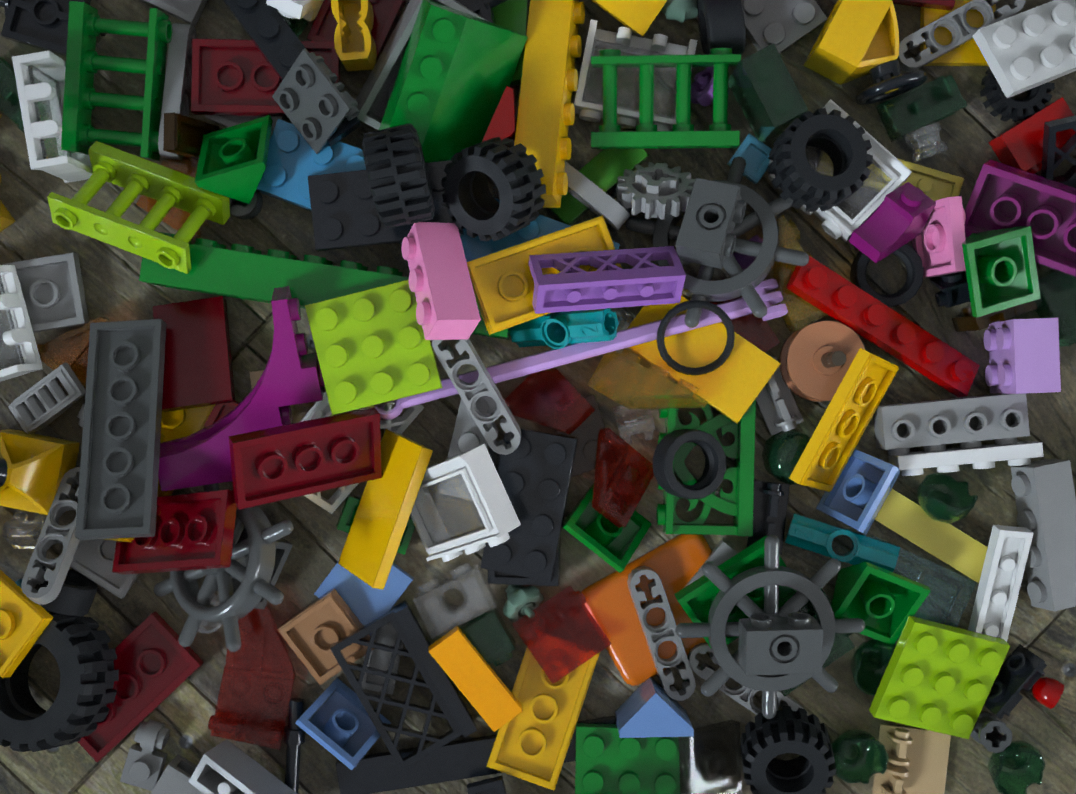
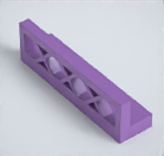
M674 246L529 255L528 263L534 281L532 305L535 314L680 303L686 273ZM667 260L669 266L659 267L651 263V261ZM627 263L633 266V268L622 269L615 264ZM590 265L597 268V270L586 272L578 267ZM553 267L561 271L559 274L543 275L541 268Z

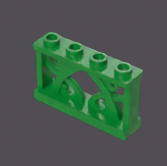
M666 390V397H660L659 418H665V433L659 432L658 444L667 434L681 429L701 430L711 434L719 441L716 430L721 428L722 437L727 432H731L734 435V441L731 445L723 446L721 444L727 457L735 458L734 467L726 468L723 479H729L732 482V491L725 493L720 488L719 497L714 495L715 492L700 499L704 502L703 509L700 515L692 521H683L676 514V504L682 498L667 493L657 482L658 490H663V504H657V525H663V532L665 534L753 536L756 399L737 424L722 413L713 417L709 404L690 390ZM686 402H695L703 409L706 421L700 424L698 417L689 412L691 422L688 425H683L679 422L678 410ZM692 442L682 444L676 451L673 460V473H676L684 485L697 483V480L692 476L684 463L688 454L697 445ZM687 499L689 507L686 512L696 507L698 499ZM711 507L733 516V524L704 522L708 518Z

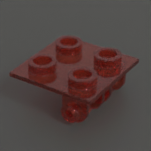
M571 585L534 609L535 616L532 619L525 615L512 624L552 684L611 645L607 636L585 607L586 599L579 590L575 592Z
M224 666L215 715H211L208 723V729L211 730L210 736L280 750L294 680Z

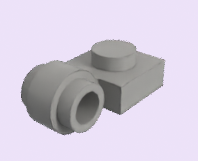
M151 719L148 722L142 721L134 739L140 745L133 744L129 748L120 782L149 791L153 790L162 775L168 755L156 750H163L169 739L170 729L165 728V723Z

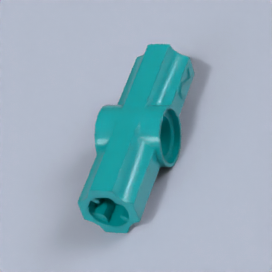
M610 308L554 312L511 327L509 332L512 342H515L519 348L549 346L553 349H561L568 344L611 341L617 336L619 323L616 312H613Z
M796 513L793 515L785 540L787 544L838 559L840 562L855 565L866 561L891 572L896 567L900 551L899 546ZM838 535H847L852 541V548L846 554H837L832 549V541Z

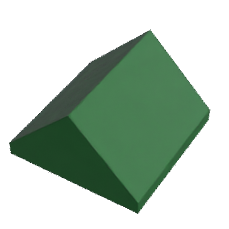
M270 115L204 134L195 177L196 185L199 188L250 204L267 165L273 122Z
M1031 226L972 233L962 243L973 317H981L1041 299Z
M598 480L591 485L563 520V528L619 573L625 569L651 526L648 520Z
M865 561L843 568L838 572L831 607L834 618H861L865 622V629L860 634L893 646L900 637L909 615H915L931 590L926 585Z

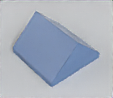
M854 449L832 491H825L816 509L866 536L897 481L900 470L888 462Z
M651 677L643 682L615 711L619 738L694 736V729L686 710L677 701L671 699L664 689Z
M338 678L331 683L295 723L350 770H353L380 738V734L357 694ZM379 715L383 723L391 724L383 715Z

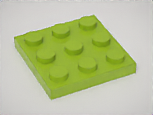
M409 280L305 305L332 415L443 388L431 340H425L422 325H419L416 319L417 301L415 292H411L409 288Z
M909 615L869 711L874 718L969 739L1010 645L1001 638Z

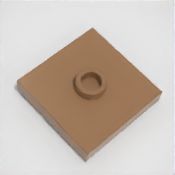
M334 588L280 625L277 631L318 684L321 685L342 671L330 646L364 626ZM370 634L361 639L370 640ZM352 643L341 651L348 662L354 663L366 654L368 646Z

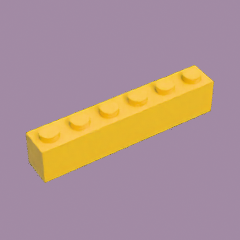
M530 0L526 33L528 38L525 43L514 146L520 143L527 148L526 154L528 156L533 154L537 159L535 163L537 170L542 169L544 177H541L540 180L541 184L546 185V193L541 195V198L545 200L543 208H561L562 195H566L568 191V176L564 172L565 160H570L572 152L568 129L569 126L574 125L575 107L571 103L572 91H577L578 71L575 69V60L580 58L582 53L581 36L578 35L579 24H584L585 5L583 1L579 2V0Z

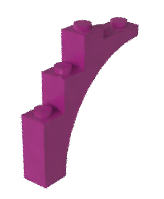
M289 286L274 288L271 299L274 324L272 350L266 368L252 391L233 411L213 425L187 437L160 443L158 479L162 491L233 481L229 436L293 424L290 405L323 401L325 385L317 353L308 354L305 333L298 332L296 321L301 320L300 304L298 298H291Z

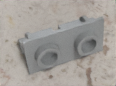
M779 367L756 398L757 405L771 436L782 431H790L796 428L798 424L804 422L792 392L781 376Z

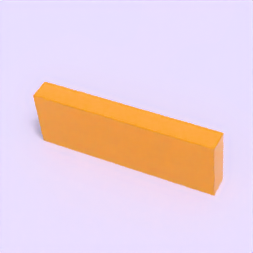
M458 625L428 647V652L493 732L523 712L522 705Z

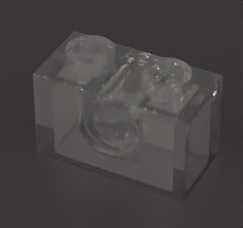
M466 562L450 571L452 577L441 582L434 578L418 587L420 592L415 595L413 601L431 638L497 607L498 600L490 584H488L483 569L480 568V563L471 567L470 563ZM449 589H457L462 592L464 601L459 605H451L445 599V592Z

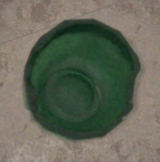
M795 429L772 435L766 441L762 452L767 472L783 483L797 484L789 479L811 437Z
M938 472L925 476L917 491L918 502L925 513L932 520L949 524L964 519L978 500L977 495L970 496L968 482L956 481L950 475Z
M873 639L863 642L856 648L850 662L851 671L857 688L866 695L875 696L896 644H886Z
M860 729L848 730L831 743L835 759L836 776L847 783L861 782L868 784L870 777L874 774L885 773L889 755L885 746L869 732Z
M1023 740L1011 741L1010 746L1006 747L1003 752L992 753L988 762L991 778L997 792L1000 794H1027V788L1030 785H1041L1043 770L1046 766L1040 750Z

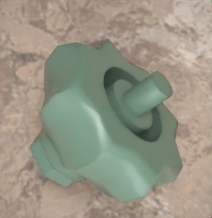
M667 0L661 12L664 13L667 19L683 23L687 19H693L698 16V0Z
M509 585L505 590L507 600L503 607V613L513 623L519 620H526L528 617L532 619L535 616L534 612L538 610L540 603L544 600L543 594L535 586Z

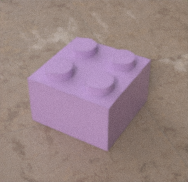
M1058 317L1012 319L989 324L990 327L984 333V346L989 351V365L985 369V381L987 386L990 387V393L1026 394L1061 392Z

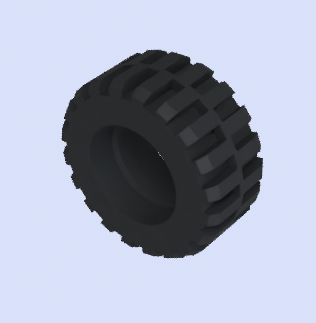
M47 611L54 618L11 677L2 678L0 676L1 746H10L13 751L36 752L69 745L80 741L81 737L88 736L96 730L98 725L96 722L104 721L110 711L106 706L108 703L114 702L117 690L113 689L114 681H119V670H114L113 661L117 660L115 648L109 649L107 644L111 641L105 630L97 631L99 624L93 618L67 616ZM42 646H45L53 654L60 671L59 692L54 703L47 711L36 703L28 684L30 663L35 653Z

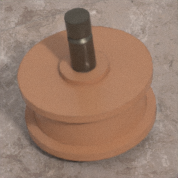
M835 321L815 322L797 329L786 339L779 357V363H781L779 366L780 373L787 387L797 396L814 402L831 401L860 348L865 350V347L859 336L846 325Z

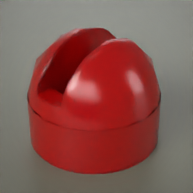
M1050 677L1039 678L1032 687V693L1037 702L1049 709L1056 706L1064 691V684Z

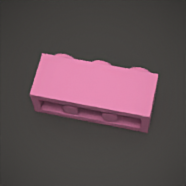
M414 223L407 237L403 238L401 251L403 259L408 261L410 270L409 288L411 292H415L417 301L416 319L418 324L422 325L425 340L469 339L481 318L459 229L455 223Z

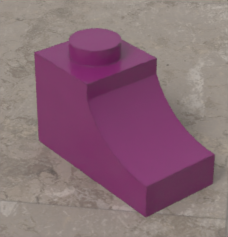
M907 182L885 196L878 209L860 227L853 231L849 242L877 263L921 234L936 202L925 195L922 190Z

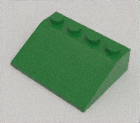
M423 0L379 130L411 123L417 130L425 163L451 160L455 153L482 142L506 86L509 87L528 37L435 1Z

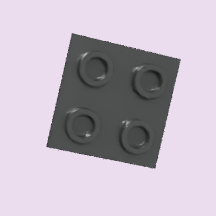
M305 48L278 86L272 98L315 153L318 154L345 117L350 121L360 111L357 108L358 102L347 91L341 92L345 87L342 82L335 83L338 77L328 68L321 55L316 56L314 52L309 53Z

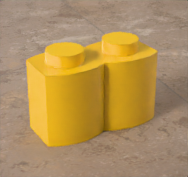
M331 0L332 12L338 23L334 34V45L338 57L347 71L372 70L376 63L377 50L375 41L370 33L374 22V13L370 1Z

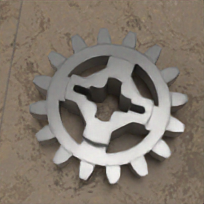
M649 162L648 167L635 165L634 171L625 169L624 176L618 177L617 201H620L625 209L632 208V215H637L641 212L645 213V219L659 217L663 220L666 214L679 217L680 210L686 211L695 179H691L690 172L681 173L680 166L670 169L667 163L654 164L653 162Z

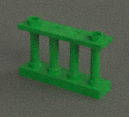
M69 1L61 150L89 155L88 149L95 141L109 145L141 147V158L160 161L158 137L165 83L167 43L171 42L173 34L172 23L168 15L157 8H150L149 22L100 18L98 10L85 2ZM100 33L148 37L147 59L98 55L95 51L96 36H99ZM98 70L146 74L144 96L96 92L93 88L94 73ZM95 107L143 111L142 133L94 129L91 125L92 110Z
M732 48L710 49V55L621 56V50H600L599 56H591L592 68H603V125H599V132H591V148H738L740 146V131H731V124H728V67H738L741 63V54H732ZM676 67V124L672 125V131H657V125H654V68ZM691 67H714L713 124L709 125V131H694V125L691 124ZM617 68H639V125H635V132H621V125H617Z

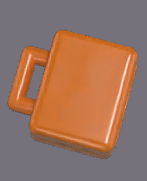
M680 534L630 562L621 573L616 570L586 587L580 593L579 601L627 684L637 686L648 678L657 675L628 589L627 579L633 569L640 566L653 569L662 581L676 625L680 623H693L674 594L685 587L712 553L703 535ZM645 575L640 576V583L635 585V587H640L644 591L647 601L660 599L659 595L653 598L650 593L648 584L653 582V579H648ZM652 608L647 613V623L652 626L660 625L665 619V612L662 608ZM703 637L681 638L687 657L695 645L707 643ZM673 641L662 642L657 650L658 656L663 659L671 658L676 652V644Z

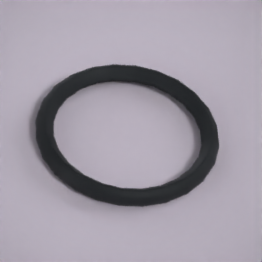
M692 300L676 305L661 320L657 331V346L662 359L668 366L686 375H702L716 370L728 359L734 347L735 333L729 316L720 307L707 301ZM691 308H704L712 311L723 321L727 331V342L723 353L713 363L699 368L686 367L674 361L668 354L664 342L665 330L672 318L678 313Z

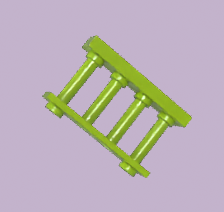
M95 141L88 149L93 174L72 199L54 192L47 196L53 223L63 229L76 231L152 260L166 268L188 274L191 271L189 241L205 220L221 225L227 222L231 216L230 198L199 188L195 183V178ZM106 182L123 187V191L105 212L87 205ZM139 195L157 200L156 204L139 225L121 218ZM176 207L191 214L172 238L154 231L171 208Z

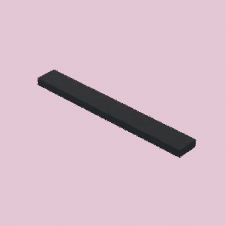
M615 716L577 721V723L616 724ZM576 727L564 763L576 761ZM497 734L449 742L400 771L390 752L365 755L353 770H350L340 760H337L335 764L340 794H372L503 773L486 767ZM417 747L402 749L399 752L404 758L416 751Z

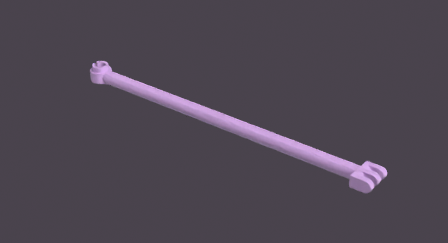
M776 279L762 281L755 287V290L767 307V314L762 318L763 321L778 318L788 313L786 304H778L783 301L781 292H772L779 287ZM743 297L716 304L725 311L730 320L753 314ZM703 308L699 324L694 328H689L684 322L686 313L676 315L669 322L664 338L723 321L712 311ZM661 320L617 331V336L611 341L574 343L566 345L561 349H551L486 367L496 384L657 340V331ZM478 370L459 374L458 376L462 381L471 383L478 379L479 373ZM448 377L441 379L443 386L441 389L374 406L380 413L381 418L390 420L398 417L404 408L459 393ZM387 403H396L392 410H384V406Z

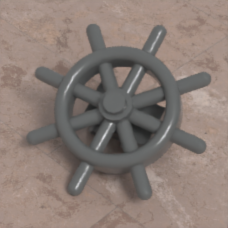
M742 157L733 159L727 180L711 181L696 178L686 211L680 210L679 217L666 214L665 219L661 220L658 217L657 221L638 217H629L625 225L628 230L653 235V247L669 246L670 239L677 240L675 246L683 267L690 263L701 265L697 278L686 273L682 294L691 297L690 301L720 302L742 296L753 315L757 318H763L767 314V307L755 290V287L766 278L774 262L805 266L809 262V255L806 252L778 246V226L775 216L792 207L794 200L791 198L784 200L780 196L767 203L753 189L740 184L746 167V161ZM745 210H747L748 212H750V214L744 216V215H745ZM684 216L681 226H677V222ZM760 225L763 232L762 243L737 238ZM733 252L754 256L756 259L743 271ZM657 260V266H669L667 260ZM724 267L730 277L724 280L711 281L715 268L722 269ZM703 308L687 309L684 319L687 327L694 328L699 324Z
M218 483L204 485V492L219 490ZM258 506L240 510L237 508L230 567L170 571L169 578L154 586V593L159 597L174 592L178 603L188 614V618L178 638L181 646L188 647L193 643L202 621L223 623L226 647L229 651L236 652L241 648L238 620L246 616L254 608L264 610L267 602L273 605H279L283 602L284 594L274 586L293 546L292 543L283 538L291 534L294 529L291 521L283 520L271 526L267 516ZM206 576L201 589H199L197 580ZM215 591L219 592L220 605L218 606L210 604Z
M769 535L765 538L764 566L745 570L732 579L727 577L714 563H704L702 573L720 589L711 605L708 622L680 623L675 629L677 636L680 638L708 637L710 647L720 667L702 684L701 692L704 696H712L732 678L745 687L762 691V715L767 719H772L776 716L777 691L793 688L811 677L827 692H835L838 689V682L822 667L833 647L835 633H860L865 629V622L861 618H834L832 607L821 591L841 570V562L838 559L832 558L811 578H808L799 571L779 566L780 541L775 535ZM779 585L797 590L778 609ZM760 587H764V604L762 609L746 595ZM809 600L813 606L816 619L807 613L798 612ZM735 605L749 617L739 619V621L727 622L729 614ZM739 636L738 650L731 655L726 644V637Z

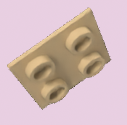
M880 724L872 794H944L951 735L921 728Z

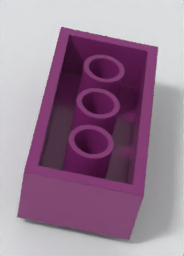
M991 159L984 163L965 209V237H969L972 233L1031 226L1036 262L1076 277V188Z

